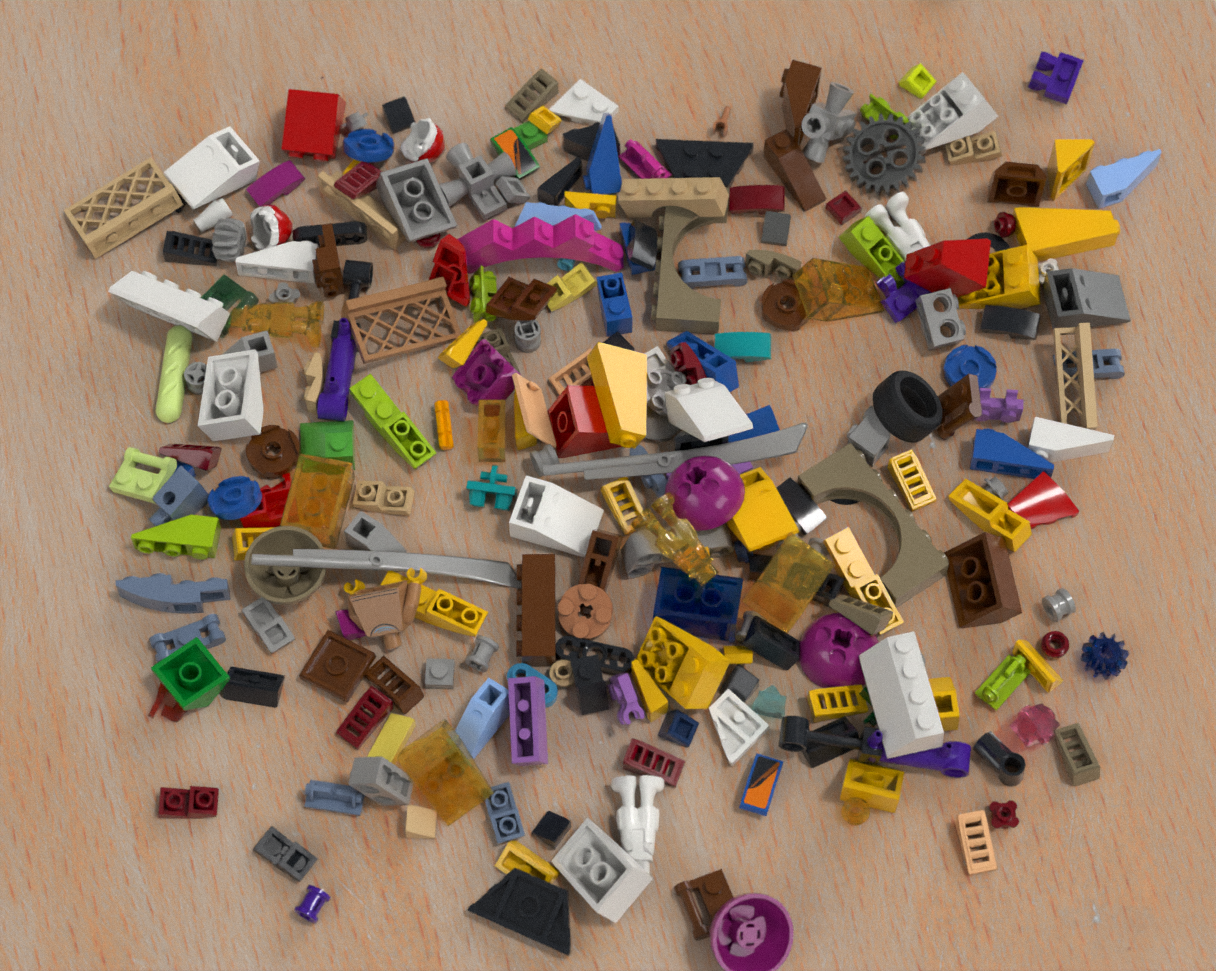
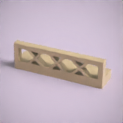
M324 171L318 175L320 192L354 219L365 223L368 230L391 248L397 249L406 240V237L386 208L370 195L365 194L353 200L333 186L335 181L343 176L339 171H336L331 176Z
M1079 323L1073 328H1054L1053 336L1060 423L1067 424L1066 415L1073 409L1081 416V426L1077 427L1095 430L1098 424L1090 323ZM1060 335H1075V346L1070 352L1061 345ZM1075 349H1076V357L1072 354ZM1068 357L1077 365V372L1072 377L1063 371V362ZM1077 375H1078V383L1074 380V378H1075ZM1070 383L1079 390V398L1074 403L1065 397L1064 389ZM1078 402H1080V409L1076 406ZM1065 403L1070 407L1067 411Z

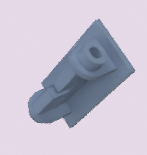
M310 780V783H307L305 788V795L307 796L304 807L360 816L365 795L352 786Z

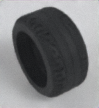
M904 370L896 371L882 381L873 392V407L879 421L888 432L900 440L911 443L919 442L933 432L942 421V406L937 394L923 378L915 373Z

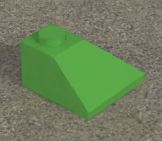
M354 420L300 423L301 473L355 470Z

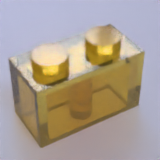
M479 400L477 447L479 462H506V400Z

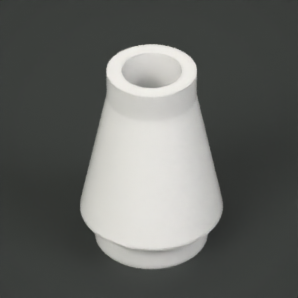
M223 198L218 201L215 199L194 219V222L200 231L204 232L214 227L219 219L230 218L233 216V213Z

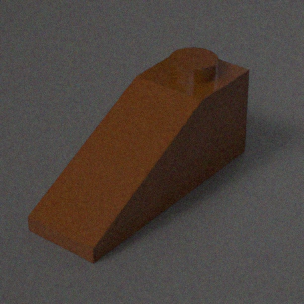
M784 129L765 139L763 157L803 211L806 212L825 202L826 196L800 146L788 130Z
M601 529L592 530L578 585L592 584L603 589L605 592L607 591L623 538L622 535ZM584 604L580 606V612L591 615L590 612L593 610L591 605L588 607Z

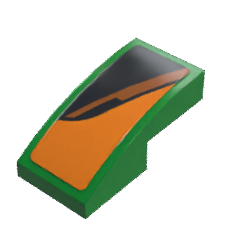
M513 127L490 138L498 155L506 152L510 156L516 170L515 178L520 180L540 168L532 152Z

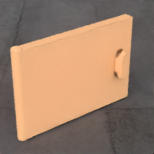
M513 374L512 378L526 431L545 444H551L553 448H556L557 445L542 389L521 375Z

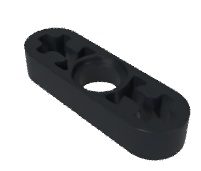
M363 222L332 223L336 246L357 245L368 240L367 225ZM322 224L300 226L292 231L293 241H310L318 244L320 248L318 236L323 235Z
M564 636L556 643L555 652L558 660L570 661L578 659L580 647L584 648L582 657H587V654L592 650H598L602 653L603 657L599 661L601 672L613 675L631 673V662L634 661V655L626 648L572 636ZM567 645L572 646V651H570L569 655H565L563 650L566 649ZM607 653L611 654L610 665L606 664ZM621 657H625L627 662L624 663L623 667H619L617 662Z

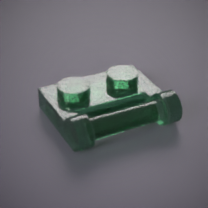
M225 274L200 297L206 301L211 297L222 302V308L226 311L239 299L242 300L230 312L220 334L222 338L229 333V328L250 307L253 308L259 303V299L254 293L245 290Z

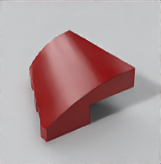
M448 234L439 242L432 261L435 264L429 280L444 277L447 285L445 290L448 291L447 297L467 307L470 304L466 251L458 239Z
M1044 471L1007 504L1009 510L1030 522L1031 529H1035L1040 524H1053L1057 519L1071 516V518H1074L1079 514L1078 508L1068 495Z
M290 472L282 475L284 481L272 488L268 485L260 488L262 493L261 503L255 511L240 518L243 528H274L299 522Z

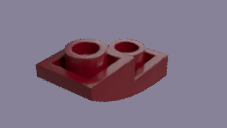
M779 185L729 187V211L733 215L755 211L760 215L765 214L766 211L785 212V188Z
M681 342L671 348V364L675 368V372L686 374L685 384H697L698 380L707 378L700 361L686 342Z
M190 786V789L161 787L157 818L199 819L217 817L219 788Z

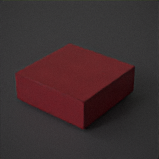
M846 190L827 202L825 207L841 225L862 211V207Z

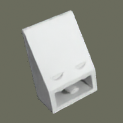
M962 72L907 118L912 122L913 127L911 130L918 128L920 133L918 137H923L924 144L922 145L927 150L978 133L995 120L998 115L964 72Z
M229 126L205 138L164 171V176L191 208L196 209L256 181L260 160Z
M526 476L509 521L510 536L585 558L592 530L598 529L604 510L551 482Z

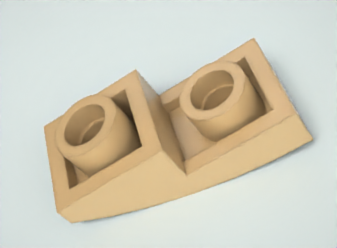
M996 131L972 138L969 135L945 143L950 165L977 163L1002 157Z
M315 352L312 360H308L304 368V375L308 385L304 393V401H306L308 412L317 414L320 393L323 391L325 381L321 355Z
M358 480L353 506L378 513L410 516L415 491L412 487L386 486L383 481Z

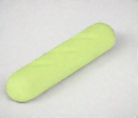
M182 325L172 327L168 331L156 404V415L159 420L165 423L176 421L182 413L186 387L184 371L189 365L192 346V333Z

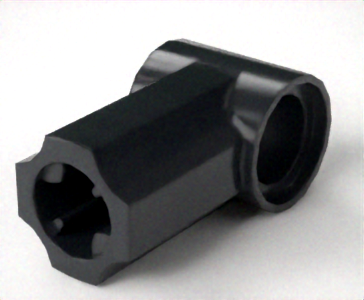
M991 731L981 736L973 746V750L998 774L1003 784L1006 786L1020 784L1023 780L1026 766L1024 758L1020 754L1012 752ZM1014 766L1019 771L1016 773H1010L1005 769V767Z

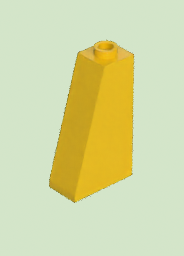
M1017 207L1014 208L1012 214L1016 221L1015 235L1019 246L1028 245L1038 258V262L1115 246L1117 237L1120 234L1119 222L1117 219L1114 220L1109 210Z
M597 342L587 355V361L610 443L621 445L624 448L635 449L646 436L647 355Z

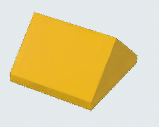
M1055 139L1047 167L1050 198L1055 201L1087 171L1095 145L1092 139Z
M849 758L840 800L895 813L905 772L879 765L857 762L858 760Z

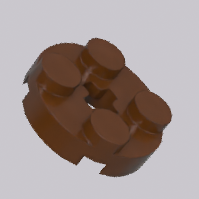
M786 279L782 280V283L775 285L773 283L766 288L762 295V317L776 328L793 332L798 331L812 316L813 298L809 294V289L798 281ZM787 300L791 301L793 308L785 309L781 303H786Z
M267 425L261 427V434L251 436L252 439L246 447L247 459L251 468L259 473L262 478L280 477L291 472L299 465L301 449L298 438L293 431L289 429L287 431L280 428L279 425ZM274 446L275 449H281L275 456L267 454L270 452V447Z

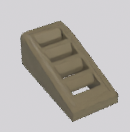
M540 69L510 99L505 108L523 123L533 111L544 106L559 93L558 82L546 71ZM534 90L538 91V92L540 93V95L538 96V95H537L535 92H533V91H534ZM526 97H529L533 102L530 103ZM521 103L527 109L524 111L517 104Z
M841 595L829 602L831 608L872 635L884 630L893 614L888 609L846 595Z
M1079 723L1052 731L1053 738L1073 786L1099 779L1100 765ZM1077 736L1075 740L1066 743L1063 741L1064 739ZM1081 746V749L1074 750L1071 752L1068 751L1070 749H1074ZM1085 757L1084 760L1073 762V760Z

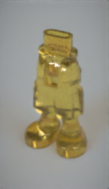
M315 301L310 305L295 307L293 302H276L274 304L260 303L251 307L250 305H245L244 308H233L231 327L242 328L243 332H247L248 329L251 333L267 330L271 337L291 339L293 333H299L307 336L312 347L320 348L321 325H323L324 302ZM295 318H304L309 320L295 321Z
M668 492L653 502L651 507L671 527L670 531L664 529L649 508L641 512L632 521L631 526L636 531L643 529L650 531L657 538L654 545L665 557L671 559L691 579L695 578L701 586H704L719 572L712 565L713 559L709 557L707 550L698 539L696 530L686 518L679 519L673 509L675 497Z

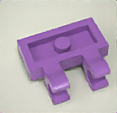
M991 388L979 389L982 415L976 421H987L988 419L1001 420L1005 423L1020 421L1023 412V399H1017L1018 390L1007 389L1005 398H990Z
M628 673L609 677L608 692L612 700L617 699L618 704H620L617 712L619 723L631 724L628 717L630 712H632L634 719H643L645 717L644 711L637 702L638 698Z

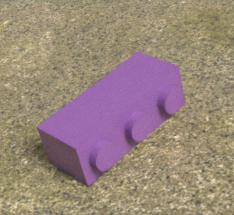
M536 676L508 678L512 764L518 766L548 764L544 680Z

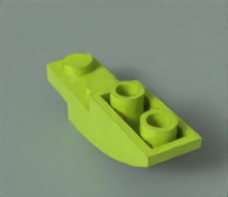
M371 373L349 388V393L364 410V416L411 467L417 469L436 455V451L405 412L401 413Z

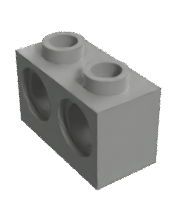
M951 288L921 295L915 300L929 351L958 344L964 340L966 329L963 320H959L957 313L959 303L956 295H952ZM940 301L944 305V312L936 311L933 302ZM947 326L951 330V337H944L940 332V327Z
M382 756L354 758L348 785L381 806L409 805L415 778Z

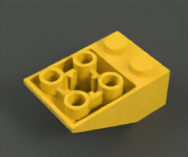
M1023 245L990 253L986 288L958 297L959 309H984L985 305L1021 309L1041 304L1038 258L1030 247Z
M758 467L740 474L745 487L744 500L738 512L726 524L748 551L761 549L768 544L784 540L789 536L799 533V529L778 490L764 470Z
M655 616L636 657V660L640 662L652 680L685 709L709 708L730 663V660L713 646L658 616Z

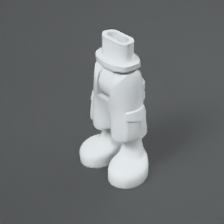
M899 192L889 199L886 209L882 204L876 205L866 213L865 217L869 216L876 226L886 233V239L905 262L907 254L928 247L930 244L918 221L911 218L908 219L905 209L909 198L905 192ZM888 214L898 223L900 227H894V225L889 219Z
M632 775L616 777L612 779L611 788L614 792L620 793L623 806L617 809L616 812L621 847L650 874L655 836L659 827V810L653 806L655 794L664 789V779L649 775L639 777L641 807L637 809L635 808L636 777Z

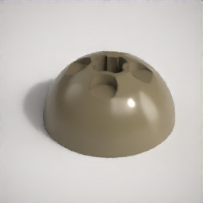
M280 526L267 530L252 542L245 556L244 570L251 588L261 598L278 605H293L308 599L319 589L327 568L251 565V554L293 556V549H324L320 541L313 534L294 526Z

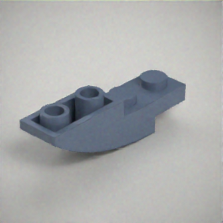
M156 573L151 575V577L138 578L136 576H128L123 580H116V587L120 597L139 606L162 612L204 613L203 603L231 600L227 579L217 577L209 578L202 582L185 580L179 584H174L171 575Z

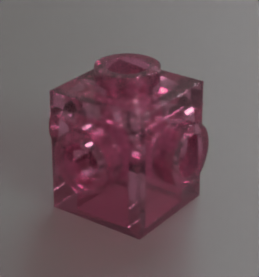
M1043 703L1035 706L1030 704L1025 706L1018 712V718L1009 725L1026 747L1040 743L1041 745L1047 744L1054 738V731L1060 726L1059 722L1055 719L1054 712L1049 707L1044 706Z

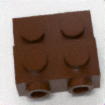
M332 223L322 224L323 235L318 236L320 248L315 249L317 259H313L312 262L317 288H323L324 297L333 298L340 294H345L333 226Z

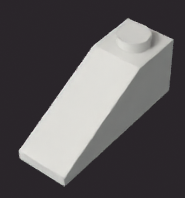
M291 241L236 258L237 272L241 276L315 284L316 279L312 260L317 259L315 249L319 247L318 244L310 241Z
M1035 417L1027 448L1052 463L1109 452L1114 435Z

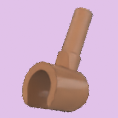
M725 106L722 117L714 122V134L717 128L722 127L724 128L723 137L727 136V119L731 107Z

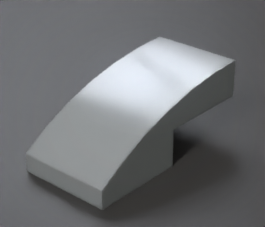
M259 598L242 609L245 618L271 654L295 640L286 623L277 614L270 602Z

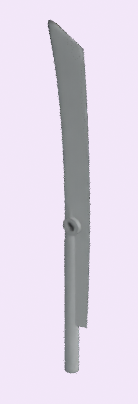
M807 423L719 445L671 452L542 465L543 476L584 472L585 480L672 473L678 465L687 459L704 455L721 458L731 465L796 453L806 432Z
M293 549V556L251 554V565L407 572L409 568H413L415 573H420V568H422L427 574L475 579L522 589V581H517V574L509 563L502 561L420 553L333 549Z

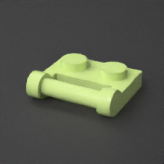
M129 447L125 451L124 461L109 487L114 493L156 504L152 499L174 474L177 468V461L171 457L160 458L141 453L139 449ZM137 463H141L161 470L159 474H155L135 467Z

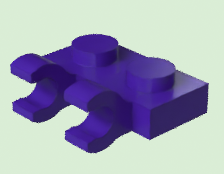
M1041 51L1035 68L1040 71L1052 70V75L1049 77L1039 71H1034L1028 88L1035 91L1045 90L1044 97L1067 104L1084 60L1060 52L1059 56L1055 57L1048 52Z
M904 261L895 267V270L905 282L903 285L897 288L896 282L890 274L886 277L883 276L876 282L878 288L886 296L881 303L895 323L900 322L917 308L915 300L918 297L932 293L904 278Z

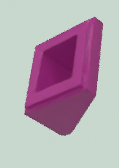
M348 609L335 611L344 638L351 641L366 636L365 632L349 618Z

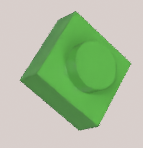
M530 121L513 128L530 150L548 142L547 134Z

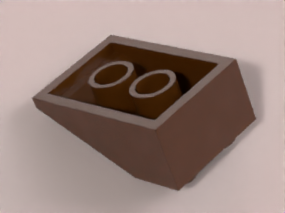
M792 59L790 68H785L781 79L783 84L779 97L783 98L782 110L786 129L797 144L801 146L805 134L802 130V120L809 114L812 104H815L817 101L822 67Z

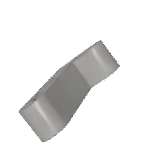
M726 523L703 531L674 526L634 532L621 548V555L628 577L637 578L648 574L655 564L679 562L681 551L708 546L710 558H718L729 555L735 548Z

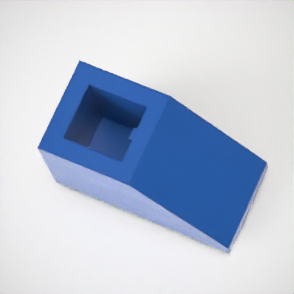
M622 272L596 277L606 336L610 337L617 331L621 335L632 333L633 317Z

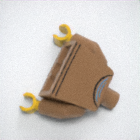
M413 568L407 570V577L411 580L409 584L405 580L365 588V584L362 581L355 579V588L348 582L344 585V590L350 594L348 596L349 618L365 632L367 637L382 635L386 649L402 645L399 632L405 630L414 620L420 600V584H423L427 579V573L422 568H420V573L416 578H414L415 570Z

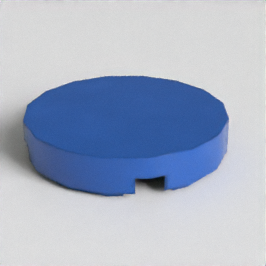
M360 129L350 132L348 138H344L343 150L346 155L357 161L379 162L392 156L394 141L386 133L382 132V135H379L373 129Z
M961 345L949 353L943 370L945 379L950 387L967 374L977 375L980 389L990 388L994 383L997 366L991 353L983 347Z
M236 476L221 481L215 491L214 489L210 491L207 499L211 513L215 517L223 520H236L255 511L261 503L262 493L258 482L255 480L251 481L249 477Z

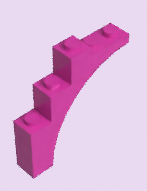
M576 214L554 226L535 216L514 228L492 219L458 238L466 251L467 272L469 274L477 271L481 265L484 268L506 261L542 257L585 261L603 266L615 272L624 268L623 245L595 232L594 223Z

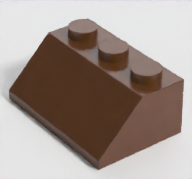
M984 532L944 552L949 561L947 575L959 628L999 624L1022 613L1005 538Z

